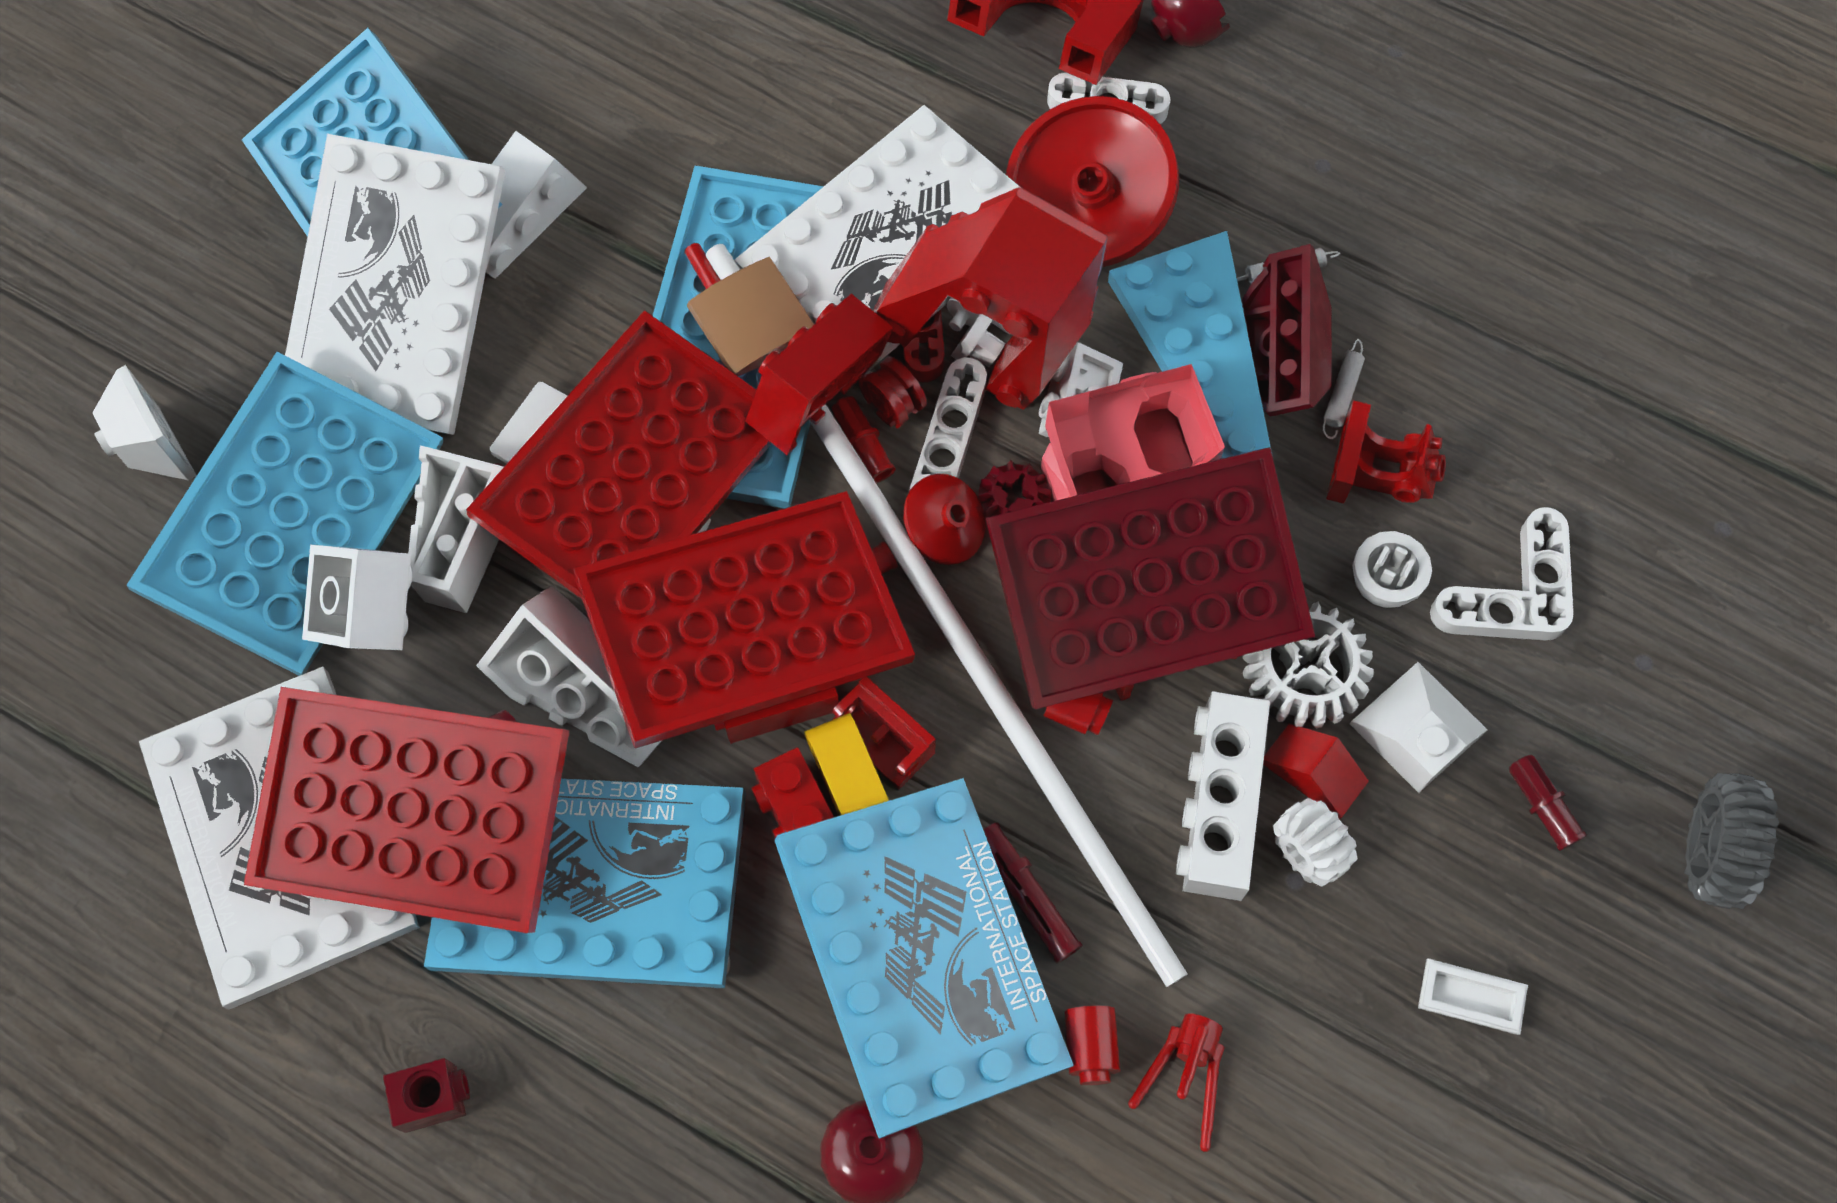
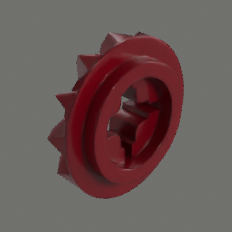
M1010 460L1006 465L1000 467L993 466L986 477L981 479L978 499L982 505L984 516L988 518L1051 502V489L1046 482L1045 474H1040L1034 470L1030 463L1021 465L1015 464ZM1019 482L1022 483V495L1026 499L1017 498L1007 508L1008 493L1004 489L1013 490L1015 485L1018 486Z

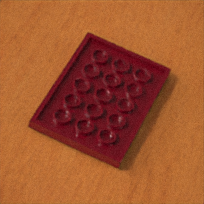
M1270 447L985 518L1033 709L1051 706L1315 637Z

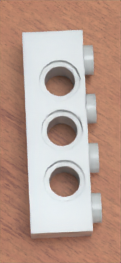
M1212 691L1206 707L1198 706L1194 735L1202 736L1200 753L1192 752L1188 772V780L1196 782L1194 799L1186 798L1182 819V827L1190 828L1188 846L1180 845L1176 875L1184 876V892L1242 901L1249 891L1270 707L1269 700ZM1222 740L1229 741L1237 747L1239 755L1233 757L1225 756L1218 751L1215 743ZM1214 786L1227 788L1231 792L1234 801L1226 804L1216 801L1210 793V788ZM1211 832L1222 835L1228 843V849L1224 851L1212 850L1205 843L1204 835Z

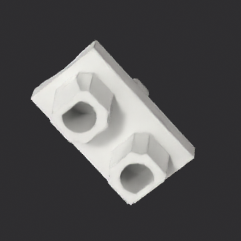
M951 297L947 302L948 311L953 316L949 326L955 331H960L964 324L970 326L951 356L957 360L964 357L967 358L969 355L971 358L990 367L1006 343L986 329L990 323H993L1010 335V333L1003 328L1002 324L983 314H975L966 310L958 300Z

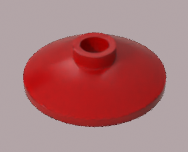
M949 474L929 475L919 480L910 489L904 504V524L910 540L919 552L927 559L942 565H954L971 558L980 548L985 534V516L975 492L964 481ZM950 510L954 514L955 521L951 518Z

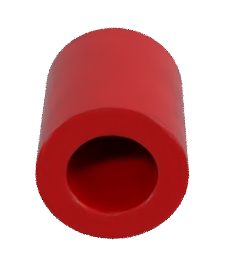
M1083 1006L1065 1010L1066 1045L1074 1065L1068 1068L1069 1075L1079 1076L1080 1085L1111 1083L1110 1074L1120 1072L1115 1008L1111 1006Z

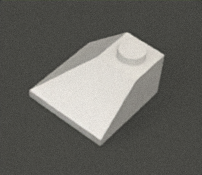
M126 365L117 369L93 411V415L101 429L94 434L102 449L109 457L117 454L128 468L184 480L196 477L197 475L159 406Z
M1419 662L1412 666L1350 722V725L1418 793L1487 731Z

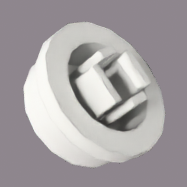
M1396 531L1379 532L1368 537L1358 548L1352 565L1355 584L1361 595L1372 604L1384 608L1400 607L1417 599L1429 585L1432 574L1430 556L1423 545L1410 535Z

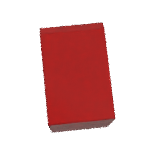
M1288 724L1265 754L1263 760L1264 766L1305 796L1316 802L1322 801L1327 805L1329 811L1337 812L1339 820H1341L1369 782L1338 737L1299 726L1296 727L1292 724Z

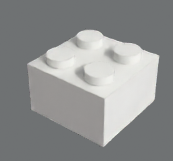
M310 544L302 640L346 648L402 650L403 638L408 630L406 603L407 592L412 583L411 554Z

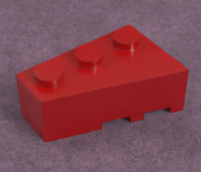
M852 293L838 305L830 303L821 312L816 323L811 328L801 327L793 335L787 348L781 353L774 350L762 362L758 370L762 376L745 422L784 454L788 455L797 446L796 439L801 427L808 420L816 425L826 413L821 407L839 391L845 395L878 360L894 327Z

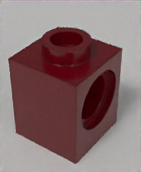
M446 1058L383 1075L391 1124L393 1128L408 1133L466 1116L463 1101L470 1099L467 1076L463 1069L457 1070V1066ZM438 1081L441 1088L438 1100L433 1105L423 1108L419 1099L422 1089L428 1083Z

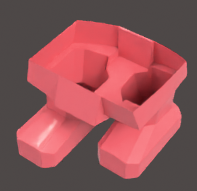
M1189 364L1159 373L1150 372L1129 377L1115 385L1049 402L1045 427L1051 443H1049L1042 457L1041 470L1045 474L1046 482L1051 489L1052 501L1219 460L1223 455L1225 446L1193 366Z

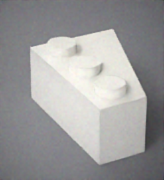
M517 131L514 132L492 163V165L501 166L505 169L500 196L502 206L497 211L486 273L493 278L499 276L587 189L581 181L555 158Z
M420 445L419 460L422 462L420 483L415 487L414 496L417 501L415 525H411L408 554H411V586L427 603L467 613L499 539L469 518L466 509L503 469V466Z

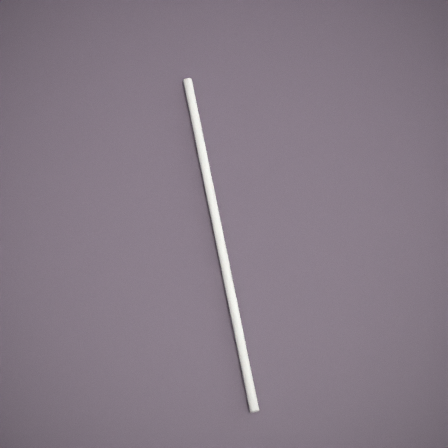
M717 244L707 251L706 258L720 280L740 270L724 244ZM825 404L821 407L826 412L825 416L816 425L811 421L810 423L1166 987H1169L1187 976L1188 973Z

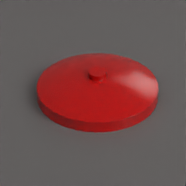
M1107 96L1073 99L1042 114L1019 138L1011 153L1006 169V175L1022 189L1108 236L1102 267L1120 263L1147 247L1167 224L1175 207L1179 190L1177 158L1172 143L1163 127L1153 116L1139 106L1122 99Z

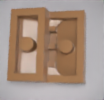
M770 256L725 277L687 303L689 311L725 367L737 376L759 368L765 358L774 350L779 352L787 348L789 341L801 327L806 326L809 329L814 325Z

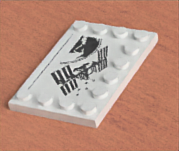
M923 105L734 261L742 269L770 256L814 324L821 312L830 303L838 305L851 293L870 309L874 310L886 282L927 226L935 224L941 227L948 224L950 217L961 211L972 214L978 211L981 203L1020 186ZM950 296L946 297L932 316L947 304L951 298ZM887 342L882 355L863 375L900 344Z
M327 134L285 356L427 430L454 435L505 169L492 164Z
M323 666L139 741L222 1007L228 1010L420 928L416 915L411 913L244 885L280 687L336 695L329 672Z

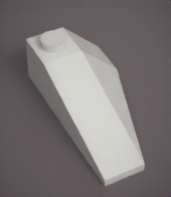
M553 585L522 604L476 665L511 699L524 706L530 702L549 712L548 719L561 726L566 722L587 733L590 742L637 767L642 765L662 742L659 741L636 749L634 748L591 623Z

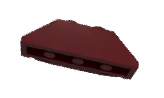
M1311 244L1269 254L1262 265L1263 271L1252 282L1241 300L1263 412L1270 417L1313 408L1332 386V307L1315 249Z

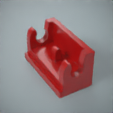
M868 677L862 678L832 711L835 715L833 719L848 713L851 714L874 767L898 790L935 754L936 739Z

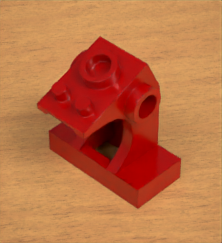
M1353 400L1344 420L1326 499L1344 504L1353 485L1390 494L1396 500L1406 503L1417 502L1420 498L1433 499L1436 482H1442L1445 476L1446 457L1444 454H1439L1438 449L1442 447V438L1434 436L1432 425L1427 424L1422 434L1411 433L1405 435L1403 441L1387 439L1377 435L1367 425L1371 404ZM1374 457L1399 463L1398 473L1372 468Z

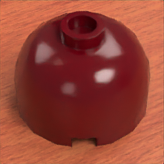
M1151 0L1156 16L1150 22L1163 41L1171 37L1180 46L1188 48L1201 47L1212 42L1230 28L1229 23L1220 22V19L1226 13L1219 0Z
M865 1100L858 1101L841 1109L827 1125L820 1144L821 1167L830 1187L849 1203H894L904 1198L917 1183L923 1164V1140L917 1126H912L879 1139Z

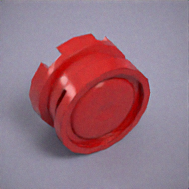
M888 356L880 362L881 368L876 372L869 371L858 380V383L867 403L870 404L872 402L878 409L876 415L890 427L894 425L898 429L908 421V414H916L927 406V399L913 374L900 361Z

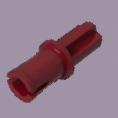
M1524 756L1509 767V772L1532 806L1529 810L1531 815L1537 813L1557 844L1559 851L1587 836L1562 798L1566 796L1563 791L1557 792L1535 756Z

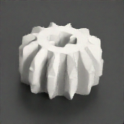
M1307 798L1301 803L1297 802L1287 809L1273 825L1276 835L1275 843L1282 849L1284 853L1283 858L1290 862L1293 871L1300 872L1304 880L1309 883L1313 882L1322 887L1329 882H1334L1345 874L1358 859L1355 850L1357 845L1347 831L1348 826L1339 820L1337 812L1329 811L1327 805L1322 801L1316 802Z

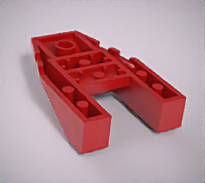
M1018 187L981 203L978 211L972 214L961 211L952 215L948 224L941 227L935 224L927 226L886 282L873 311L894 327L887 342L899 343L905 347L947 296L958 300L966 310L975 314H983L1002 324L1003 328L1013 336L1003 347L985 390L996 395V398L1002 404L1024 410L1040 395L1092 321L1094 314L1092 312L1093 304L1098 292L1097 281L1102 270L1108 236Z

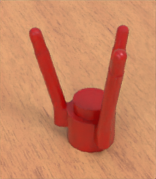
M1188 1013L1185 1014L1180 1028L1171 1026L1166 1043L1128 1102V1106L1131 1109H1136L1176 1048H1178L1176 1056L1186 1062L1177 1091L1179 1099L1183 1100L1187 1097L1197 1066L1205 1067L1208 1061L1200 1141L1201 1151L1208 1152L1213 1132L1219 1065L1225 1049L1223 1045L1219 1044L1223 1027L1207 1017Z

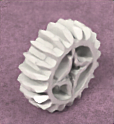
M1319 601L1313 603L1309 610L1315 632L1314 638L1318 640L1309 641L1304 639L1273 647L1280 653L1279 659L1287 670L1282 679L1278 677L1271 660V648L1242 656L1243 660L1249 663L1244 668V678L1255 681L1249 688L1250 696L1264 694L1265 698L1263 700L1270 701L1269 709L1273 705L1279 709L1276 716L1277 721L1283 722L1287 715L1290 714L1295 716L1294 723L1296 727H1303L1307 717L1310 718L1316 729L1324 725L1326 717L1334 724L1340 722L1344 716L1343 711L1349 714L1353 713L1359 706L1357 699H1364L1369 688L1365 683L1370 682L1374 675V669L1366 666L1373 658V651L1360 649L1366 641V633L1352 635L1351 630L1355 625L1354 618L1346 620L1342 624L1336 620L1339 615L1338 608L1330 610L1328 615L1322 614ZM1333 651L1338 655L1343 667V682L1336 676L1338 671L1330 663L1329 656ZM1319 656L1315 665H1311L1307 669L1304 667L1296 674L1300 664L1304 665L1308 661L1312 662ZM1302 688L1310 689L1317 695H1306L1296 690Z

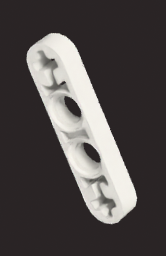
M964 357L957 359L949 366L910 489L919 480L932 474H949L959 478L986 391L987 372L980 361ZM965 374H970L973 376V381H970L968 384L965 399L959 396L960 380H963ZM958 410L966 415L967 421L961 427L952 428L942 421V417L948 411ZM947 449L954 454L955 460L949 466L938 467L930 461L929 457L935 450Z

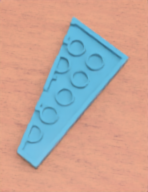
M1227 231L1109 270L1108 283L1161 371L1192 364L1225 446L1220 459L1270 447Z

